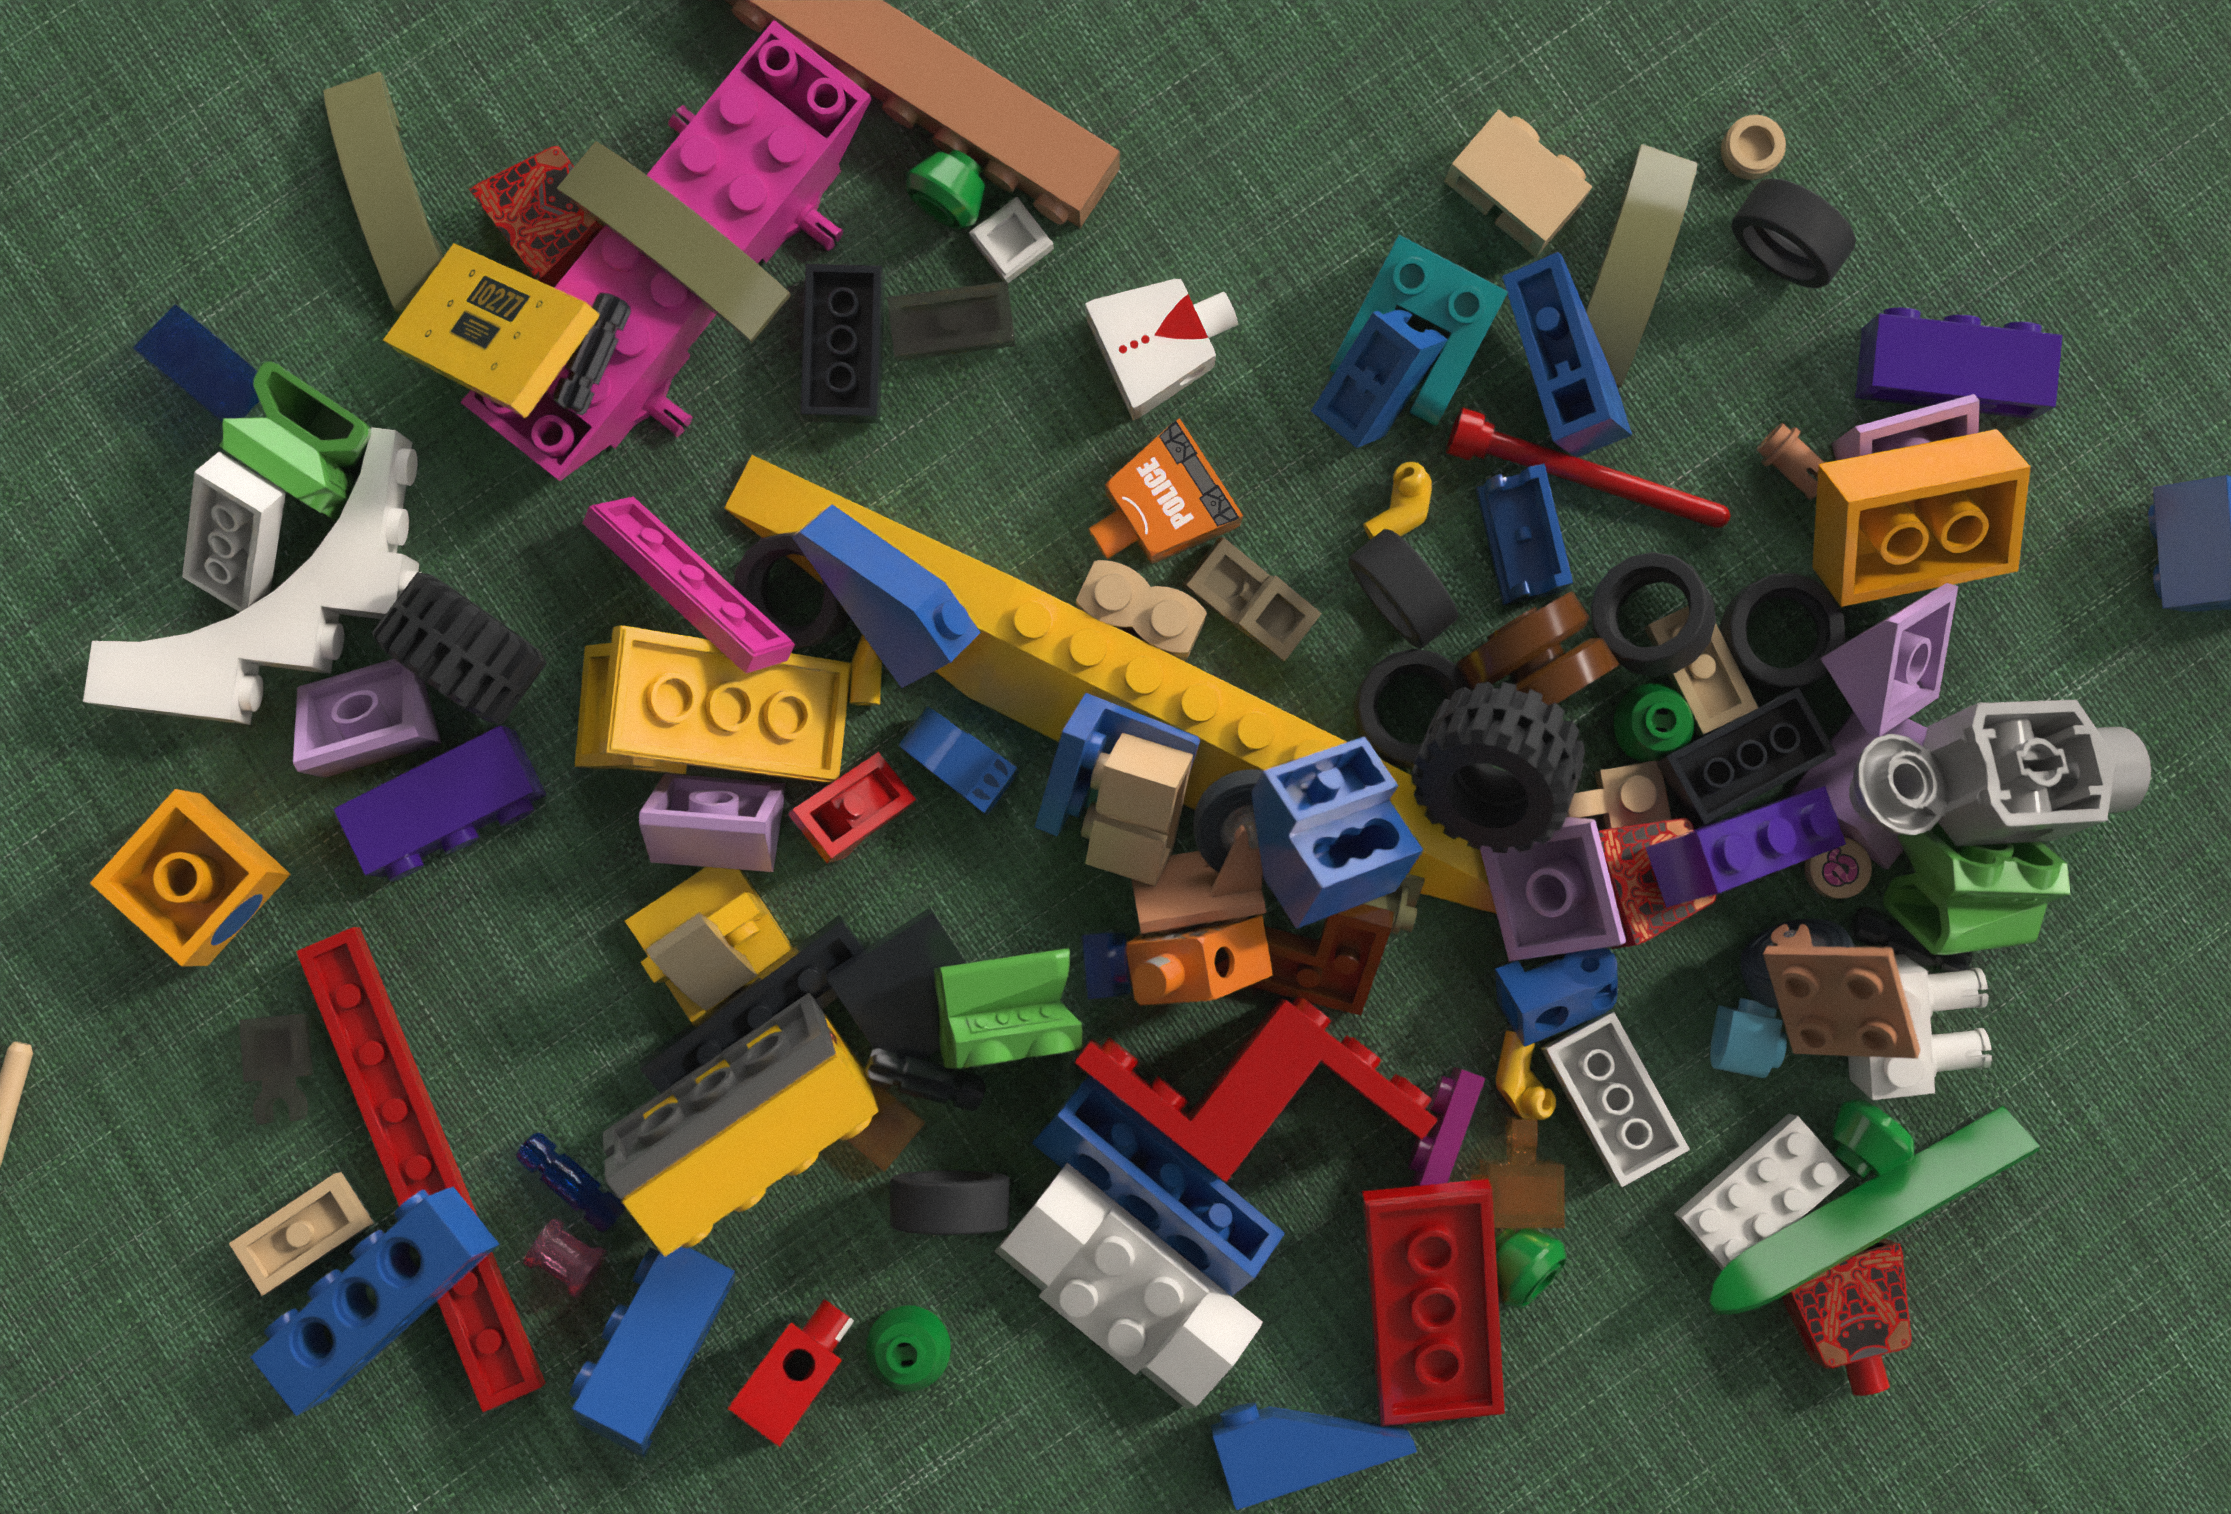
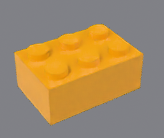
M1997 429L1819 464L1812 568L1841 607L1938 588L1946 583L1953 585L2018 572L2031 466Z

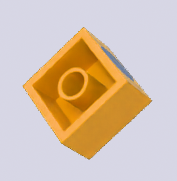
M175 789L95 876L90 884L180 966H208L291 874L203 794Z

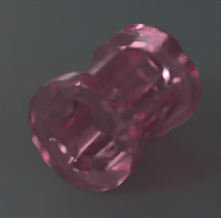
M553 1218L541 1231L529 1249L523 1264L530 1269L538 1266L566 1284L568 1286L567 1293L576 1299L592 1281L608 1252L600 1246L595 1249L590 1248L563 1230L564 1223Z

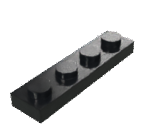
M839 914L760 972L757 977L730 994L640 1060V1070L661 1094L677 1081L701 1065L706 1064L722 1053L723 1050L772 1019L773 1016L807 993L813 996L821 1009L825 1008L838 998L827 981L826 973L864 950V945Z

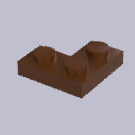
M1361 904L1326 917L1319 940L1264 926L1273 975L1249 986L1295 999L1298 996L1310 1003L1361 1016L1392 929L1394 911Z

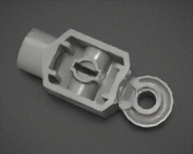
M2077 700L1977 703L1928 726L1923 746L1909 737L1896 734H1887L1875 738L1861 752L1849 786V796L1854 810L1862 819L1869 823L1877 824L1889 832L1916 835L1929 831L1939 822L1957 847L2055 841L2107 821L2108 813H2122L2134 809L2140 804L2147 793L2151 778V765L2145 745L2134 732L2124 727H2095Z

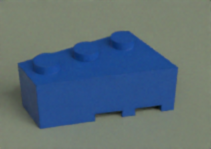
M680 1246L665 1257L661 1251L659 1252L650 1247L634 1275L633 1282L641 1286L630 1306L626 1307L619 1303L603 1330L601 1338L609 1341V1344L596 1365L588 1360L582 1367L570 1390L569 1395L577 1399L572 1409L578 1424L644 1458L653 1442L650 1439L652 1432L667 1405L671 1406L680 1389L678 1384L695 1353L699 1352L734 1283L735 1271L691 1248H682Z

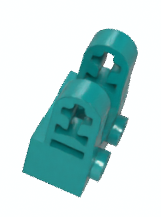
M1398 235L1344 338L1329 371L1332 373L1336 372L1373 312L1379 311L1385 314L1396 310L1398 307L1422 317L1450 334L1409 412L1436 427L1508 291Z

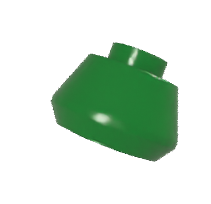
M952 150L949 155L943 152H936L906 174V191L911 200L929 216L953 229H962L975 224L985 185L979 177L982 172L981 167L972 158L958 150Z
M1646 683L1631 689L1621 698L1613 716V732L1619 747L1627 756L1639 763L1659 762L1671 753L1691 744L1696 734L1694 716L1687 701L1674 687L1663 683ZM1662 710L1666 715L1657 714L1656 711ZM1655 728H1657V729H1664L1665 732H1660V731L1656 730Z
M1861 1098L1842 1103L1833 1128L1831 1140L1838 1147L1833 1156L1843 1167L1861 1179H1864L1869 1172L1875 1176L1882 1177L1914 1157V1139L1894 1119Z
M1508 1227L1495 1238L1498 1296L1501 1302L1508 1307L1524 1308L1536 1299L1564 1267L1567 1261L1564 1243L1530 1227H1524L1518 1232L1512 1227Z
M914 1305L898 1306L882 1314L870 1329L866 1342V1356L874 1375L888 1387L899 1391H917L933 1384L946 1369L951 1353L950 1337L943 1322L928 1309ZM900 1343H909L908 1345H899ZM913 1360V1363L906 1365L902 1361Z

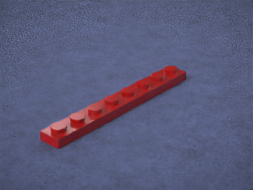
M349 928L296 951L398 1205L401 1206L406 1200L421 1190H425L430 1196L454 1187L477 1215L361 928ZM491 1252L438 1300L482 1412L539 1389L546 1384L494 1254Z

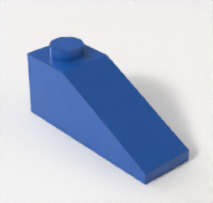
M1556 252L1502 276L1553 442L1574 457H1580L1632 436L1615 379L1563 256Z
M833 504L824 509L792 536L901 688L951 663L981 633L969 617L966 609L959 603L944 581Z
M1246 1403L1227 1409L1220 1414L1222 1422L1211 1425L1214 1442L1236 1510L1417 1452L1414 1441L1406 1428L1381 1426V1424L1271 1406L1258 1410L1256 1403Z

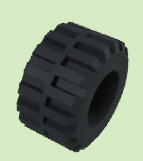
M417 572L372 632L379 647L397 662L471 713L493 723L503 724L547 664L542 653L535 646L431 574Z
M1490 682L1477 683L1473 692L1465 687L1455 691L1451 700L1445 699L1439 705L1435 716H1433L1411 773V783L1417 786L1414 791L1417 804L1427 806L1425 816L1432 824H1442L1445 827L1443 833L1455 840L1457 837L1468 841L1467 846L1480 850L1481 846L1491 847L1493 853H1507L1509 847H1514L1517 851L1523 852L1531 850L1534 841L1543 845L1552 839L1554 830L1559 831L1565 822L1584 766L1582 760L1585 754L1583 742L1576 740L1579 730L1573 721L1562 720L1564 714L1562 708L1555 702L1550 705L1545 704L1541 701L1543 695L1530 689L1528 694L1517 691V685L1502 683L1501 689L1493 688ZM1490 765L1499 767V768H1501V769H1503V770H1505V771L1496 769V768H1494V767H1492V766H1490Z

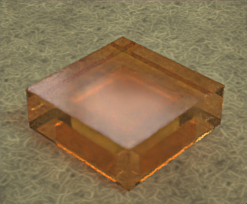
M875 1086L872 1093L879 1112L871 1116L870 1123L862 1132L848 1139V1141L885 1172L926 1122L887 1089Z

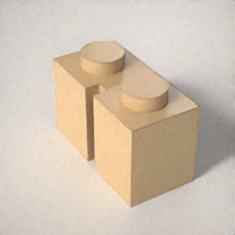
M1498 109L1451 164L1444 182L1485 216L1494 205L1498 206L1504 212L1499 216L1495 224L1533 256L1537 257L1581 206L1592 186L1585 181L1586 175L1576 162L1565 155H1558L1556 157L1538 142L1539 135L1530 124L1517 116L1509 118Z
M1123 732L1111 754L1100 753L1090 783L1091 788L1099 790L1097 803L1091 802L1081 831V837L1090 839L1085 864L1156 886L1173 852L1193 754Z

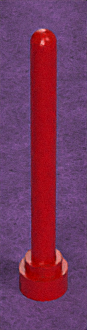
M1460 408L1448 439L1446 454L1468 461L1471 460L1472 456L1483 459L1486 454L1526 467L1545 463L1548 474L1701 524L1722 528L1730 521V511L1722 504L1494 431L1495 424L1485 421V414L1467 408Z

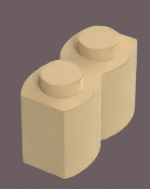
M1106 560L1094 561L1076 599L1077 608L1095 619L1110 624L1183 661L1188 659L1207 614L1205 609L1188 594L1170 587H1150L1148 582L1135 570L1126 565Z

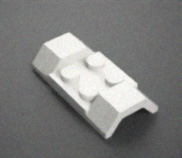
M1068 1163L1062 1168L1013 1231L1004 1238L994 1251L1041 1289L1042 1292L1039 1297L1130 1372L1136 1375L1141 1371L1186 1409L1197 1407L1225 1376L1262 1324L1259 1318Z

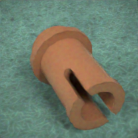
M1781 423L1757 447L1756 450L1764 456L1761 463L1765 467L1770 464L1775 466L1804 493L1808 500H1811L1817 496L1818 482L1807 473V470L1818 479L1819 464L1825 462L1798 438L1800 430L1797 427L1789 429Z

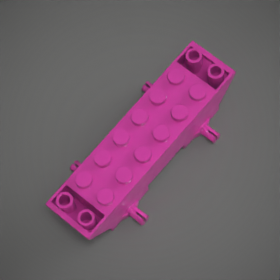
M773 20L696 115L682 105L676 110L679 118L675 114L671 116L668 126L675 129L680 135L649 171L647 176L696 212L757 264L760 260L767 263L786 239L794 236L801 230L824 246L827 251H830L835 246L833 239L839 242L843 235V230L830 222L817 210L822 194L841 172L839 163L871 101V96ZM604 226L554 287L585 301L591 307L596 296L604 292L621 298L631 308V313L623 331L617 330L615 333L616 338L619 340L599 385L593 384L590 389L595 394L587 412L583 415L573 414L558 407L552 400V395L560 377L567 378L569 373L568 370L564 369L566 364L526 418L472 390L461 401L465 407L559 481L609 445L615 449L634 425L647 419L650 415L674 433L676 437L685 431L680 424L667 414L670 413L686 427L690 425L693 416L688 415L669 400L666 395L672 378L690 358L687 350L716 316L703 305L696 295L613 230Z

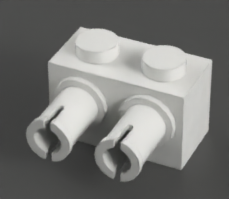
M1904 954L1894 955L1921 1051L1917 1059L1848 1056L1850 1080L1872 1100L1933 1094L1935 1093L1934 1078L1937 1072L1989 1068L1992 1056L1990 1054L1982 1055L1981 1052L1983 1050H1991L1990 1040L1984 1028L1931 1035L1930 1017L1933 1012L1971 1007L1985 1008L1987 1006L1988 995L1986 993L1978 994V990L1988 989L1986 977L1981 968L1928 974L1927 970Z

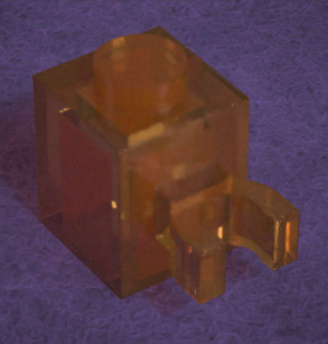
M1505 1117L1507 1160L1480 1159V1174H1472L1470 1177V1181L1489 1179L1493 1194L1494 1228H1565L1564 1165L1555 1160H1536L1538 1136L1536 1119Z

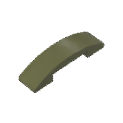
M379 71L323 90L336 151L356 214L394 310L398 315H401L442 260L443 255L438 241L431 234L398 131H401V127L384 76Z
M597 141L594 142L557 187V190L603 227H609L696 295L706 308L751 343H753L791 296L790 292L696 212L642 171Z
M1644 144L1639 146L1620 201L1622 205L1585 309L1619 389L1625 381L1660 289L1683 220L1698 163Z

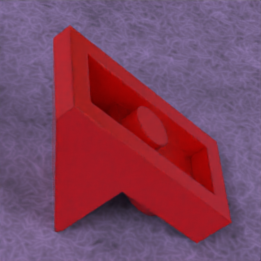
M877 752L792 809L788 815L825 862L830 863L849 856L866 837L907 810L916 798L881 754Z

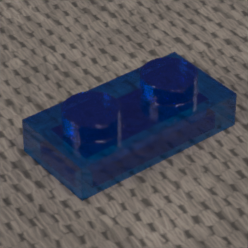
M1125 932L1082 935L1088 999L1129 994L1131 976L1126 954Z

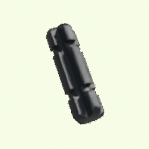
M604 292L596 296L592 308L600 314L597 321L567 361L564 368L569 372L567 378L560 377L552 395V400L558 407L573 414L583 415L587 412L595 394L590 389L593 384L599 385L619 340L616 338L615 333L617 330L623 331L631 313V308L627 302Z
M1870 907L1859 908L1853 917L1849 935L1856 940L1868 945L1879 943V948H1892L1894 955L1904 954L1924 968L1926 966H1934L1933 970L1936 973L1965 971L1969 969L1973 955L1972 952L1934 955L1896 919H1890L1889 921L1887 920V914Z
M879 1048L871 1051L864 1072L865 1079L870 1085L890 1089L892 1085L898 1087L897 1092L945 1104L949 1099L953 1101V1107L968 1111H975L980 1107L986 1085L983 1078L979 1075L960 1071L958 1075L952 1073L953 1068H945V1066L909 1056L899 1060L897 1059V1053Z

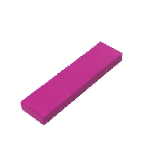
M635 497L588 507L582 523L745 674L788 661L795 646L792 640Z

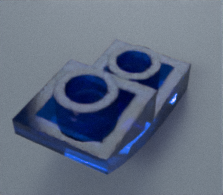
M176 304L132 348L180 391L183 389L222 424L223 419L244 418L260 401L253 387V380L258 371Z

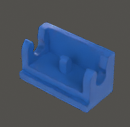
M1394 310L1385 314L1375 311L1371 314L1311 412L1356 448L1386 436L1448 341L1447 338L1436 330L1418 332L1409 327L1407 322L1412 314L1407 311Z
M1545 463L1527 467L1521 471L1522 473L1506 478H1503L1502 474L1493 476L1483 486H1478L1475 489L1503 605L1561 593L1573 584Z

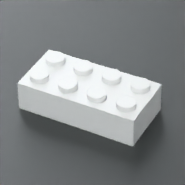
M220 451L194 473L182 577L239 612L270 594L286 491Z
M1608 1011L1601 1016L1593 1018L1540 1047L1614 1184L1623 1187L1690 1150L1614 1012Z
M1787 1114L1674 1215L1723 1271L1730 1261L1746 1249L1804 1217L1850 1175L1799 1116Z

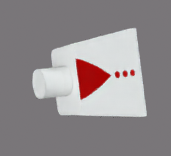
M1172 279L1085 303L1087 322L1132 420L1143 416L1209 372L1214 367L1216 354L1209 338L1238 325L1233 306L1224 291L1193 305L1181 279Z

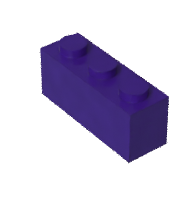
M1896 307L1885 309L1883 314L1879 313L1862 327L1856 399L1929 407L1975 394L1980 400L1979 413L2036 419L2056 407L2063 335L2041 332L2042 326L2039 324L2010 322L2004 324L2003 328L1983 326L1979 317L1971 315H1949L1944 317L1943 321L1920 318L1921 312L1918 310Z
M500 725L333 810L364 874L376 877L387 875L389 881L393 882L422 869L424 864L421 858L440 848H443L445 854H450L473 844L480 838L476 830L496 820L499 821L500 826H506L529 816L535 811L532 802L546 796V792L516 731Z
M1822 786L1764 804L1645 848L1665 905L1670 907L1721 893L1846 845L1826 786Z

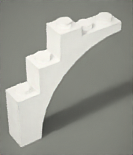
M371 427V437L367 443L360 475L340 518L314 554L272 593L233 617L188 634L142 642L92 641L83 702L113 709L250 725L252 711L255 712L259 709L263 697V680L258 675L259 665L331 674L332 662L340 657L344 644V629L342 624L338 623L339 614L383 619L419 570L418 562L404 554L397 553L398 545H404L409 530L408 511L403 509L406 485L411 486L414 483L417 473V454L414 449H411L412 442L396 430Z

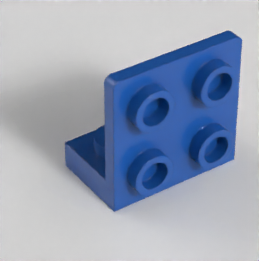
M1085 693L1062 731L1035 828L1058 836L1070 815L1080 818L1085 807L1089 808L1091 802L1097 803L1099 790L1090 787L1096 761L1101 752L1111 754L1122 732L1193 754L1191 768L1200 739L1193 734Z

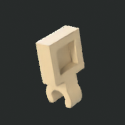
M1656 761L1595 772L1598 790L1574 793L1566 816L1585 818L1603 814L1606 829L1672 820L1663 774Z

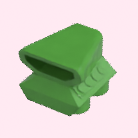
M266 362L262 364L255 375L253 387L267 418L223 419V440L219 446L300 501L337 522L355 486L351 472L365 454L367 443L371 437V428L361 419L278 364Z
M1937 822L1929 831L1916 835L1899 834L1897 836L1916 873L1895 877L1884 894L1883 906L1934 955H1951L2031 944L2038 938L2047 903L2070 895L2068 865L2041 841L1957 847L1939 822Z
M1069 948L935 968L934 980L940 1016L939 1044L945 1068L971 1067L1082 1049V1023L1060 1001L1068 977Z

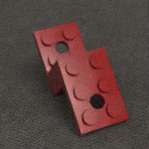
M1298 996L1292 1004L1281 998L1276 1000L1189 1113L1183 1110L1188 1103L1183 1094L1158 1075L1151 1084L1133 1071L1138 1063V1059L1110 1037L1107 1038L1103 1045H1100L1091 1038L1075 1060L1076 1064L1225 1182H1227L1319 1062L1408 1132L1421 1140L1424 1139L1438 1121V1119L1425 1110L1432 1101L1430 1097L1403 1076L1400 1077L1396 1073L1389 1081L1375 1070L1382 1061L1378 1056L1355 1038H1350L1348 1035L1341 1042L1337 1041L1325 1031L1332 1020L1304 998H1299Z

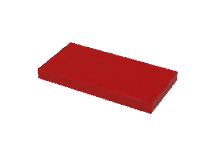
M1489 1179L1362 1191L1377 1405L1381 1426L1505 1414L1493 1194Z

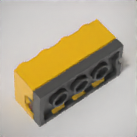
M807 993L773 1016L772 1019L723 1050L722 1053L677 1081L669 1089L658 1094L603 1132V1149L609 1157L604 1160L605 1181L618 1198L622 1199V1203L665 1257L680 1246L682 1248H690L702 1241L712 1230L713 1224L733 1210L735 1212H742L749 1209L763 1197L768 1186L786 1174L788 1176H795L802 1173L816 1161L821 1150L839 1138L841 1140L853 1138L868 1126L871 1116L879 1111L870 1084L865 1079L864 1066L826 1014H824L813 996Z

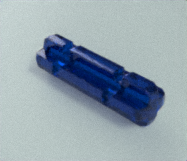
M537 1132L531 1135L518 1149L515 1155L517 1161L531 1173L534 1171L540 1172L542 1175L539 1180L576 1212L580 1209L585 1211L584 1219L598 1231L604 1232L610 1229L625 1210L624 1204L611 1192L602 1193L599 1190L601 1184L567 1154H557L555 1152L557 1146L544 1134Z

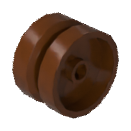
M1571 591L1540 610L1534 607L1486 637L1487 643L1462 658L1456 665L1472 690H1474L1477 683L1490 682L1493 685L1509 675L1514 684L1517 685V691L1526 694L1529 693L1530 689L1543 695L1541 701L1550 705L1554 702L1557 704L1617 667L1619 663L1603 638H1590L1565 653L1560 643L1585 628L1589 619L1587 612L1575 593Z

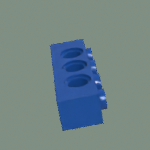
M1090 1074L1063 1102L1032 1142L1034 1146L1061 1168L1067 1163L1070 1164L1230 1296L1236 1294L1256 1277L1285 1234L1181 1146Z
M454 1187L430 1196L425 1190H421L406 1200L394 1212L395 1217L399 1221L386 1233L378 1230L360 1242L350 1253L355 1262L343 1273L336 1269L320 1279L307 1292L308 1296L312 1299L308 1305L300 1312L296 1308L286 1312L264 1331L269 1340L250 1358L296 1416L330 1399L500 1245ZM410 1244L416 1248L420 1255V1268L410 1258ZM367 1285L372 1288L376 1295V1307L367 1297ZM324 1325L332 1334L333 1345L327 1341L324 1335Z

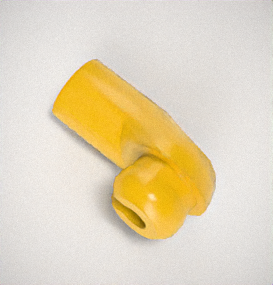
M1413 461L1405 462L1396 468L1393 474L1394 482L1390 509L1363 524L1370 540L1383 529L1394 531L1401 537L1425 522L1432 492V481L1424 467L1419 463Z
M862 634L852 658L849 703L860 706H879L882 660Z
M1506 1030L1496 1074V1087L1515 1114L1528 1121L1545 1120L1555 1111L1556 1097L1551 1089H1545L1530 1070L1535 1043L1524 1047L1516 1032Z

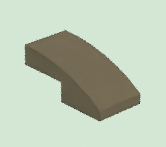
M1224 537L1217 538L1181 584L1226 621L1281 661H1285L1322 614L1280 578L1266 573Z
M700 913L646 949L651 959L685 995L706 1011L758 976L746 956L730 946L717 925Z

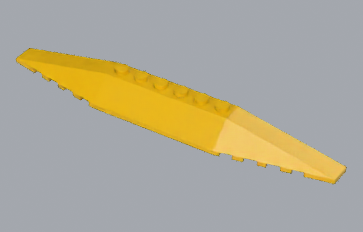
M751 455L725 506L729 513L761 538L782 533L797 532L824 509L833 504L947 584L959 603L966 609L969 617L981 633L951 663L937 669L935 672L968 698L1054 741H1060L1064 727L1085 693L1197 736L1200 739V744L1190 771L1183 805L1193 810L1196 809L1197 803L1205 790L1216 780L1227 774L1248 769L1264 771L1347 743L1110 624L1101 622L1088 613L1011 575L754 455ZM796 554L786 555L823 585L821 576L808 558ZM1381 760L1398 784L1396 791L1390 798V802L1423 849V852L1408 872V874L1425 878L1420 894L1496 913L1481 850L1467 846L1468 841L1457 837L1454 840L1443 833L1445 827L1442 824H1432L1425 816L1427 806L1417 804L1414 797V791L1417 786L1411 783V775ZM1251 806L1241 808L1240 812L1243 814L1249 813ZM1256 829V833H1255V840H1256V841H1258L1257 829Z

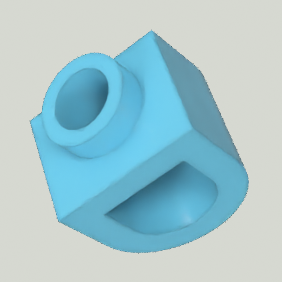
M1740 998L1738 1009L1718 1005L1710 1049L1712 1067L1759 1078L1767 1077L1772 1068L1778 1069L1785 1057L1787 1038L1785 1032H1781L1783 1020L1775 1018L1777 1009L1766 1007L1755 1000Z

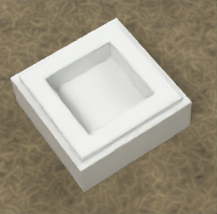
M1018 197L1014 198L969 232L970 239L1006 285L1054 249L1052 241Z

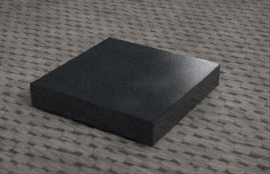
M930 907L826 973V978L873 1049L879 1048L897 1053V1059L903 1060L905 1056L923 1060L940 1049V1016L934 969L965 964L967 962Z

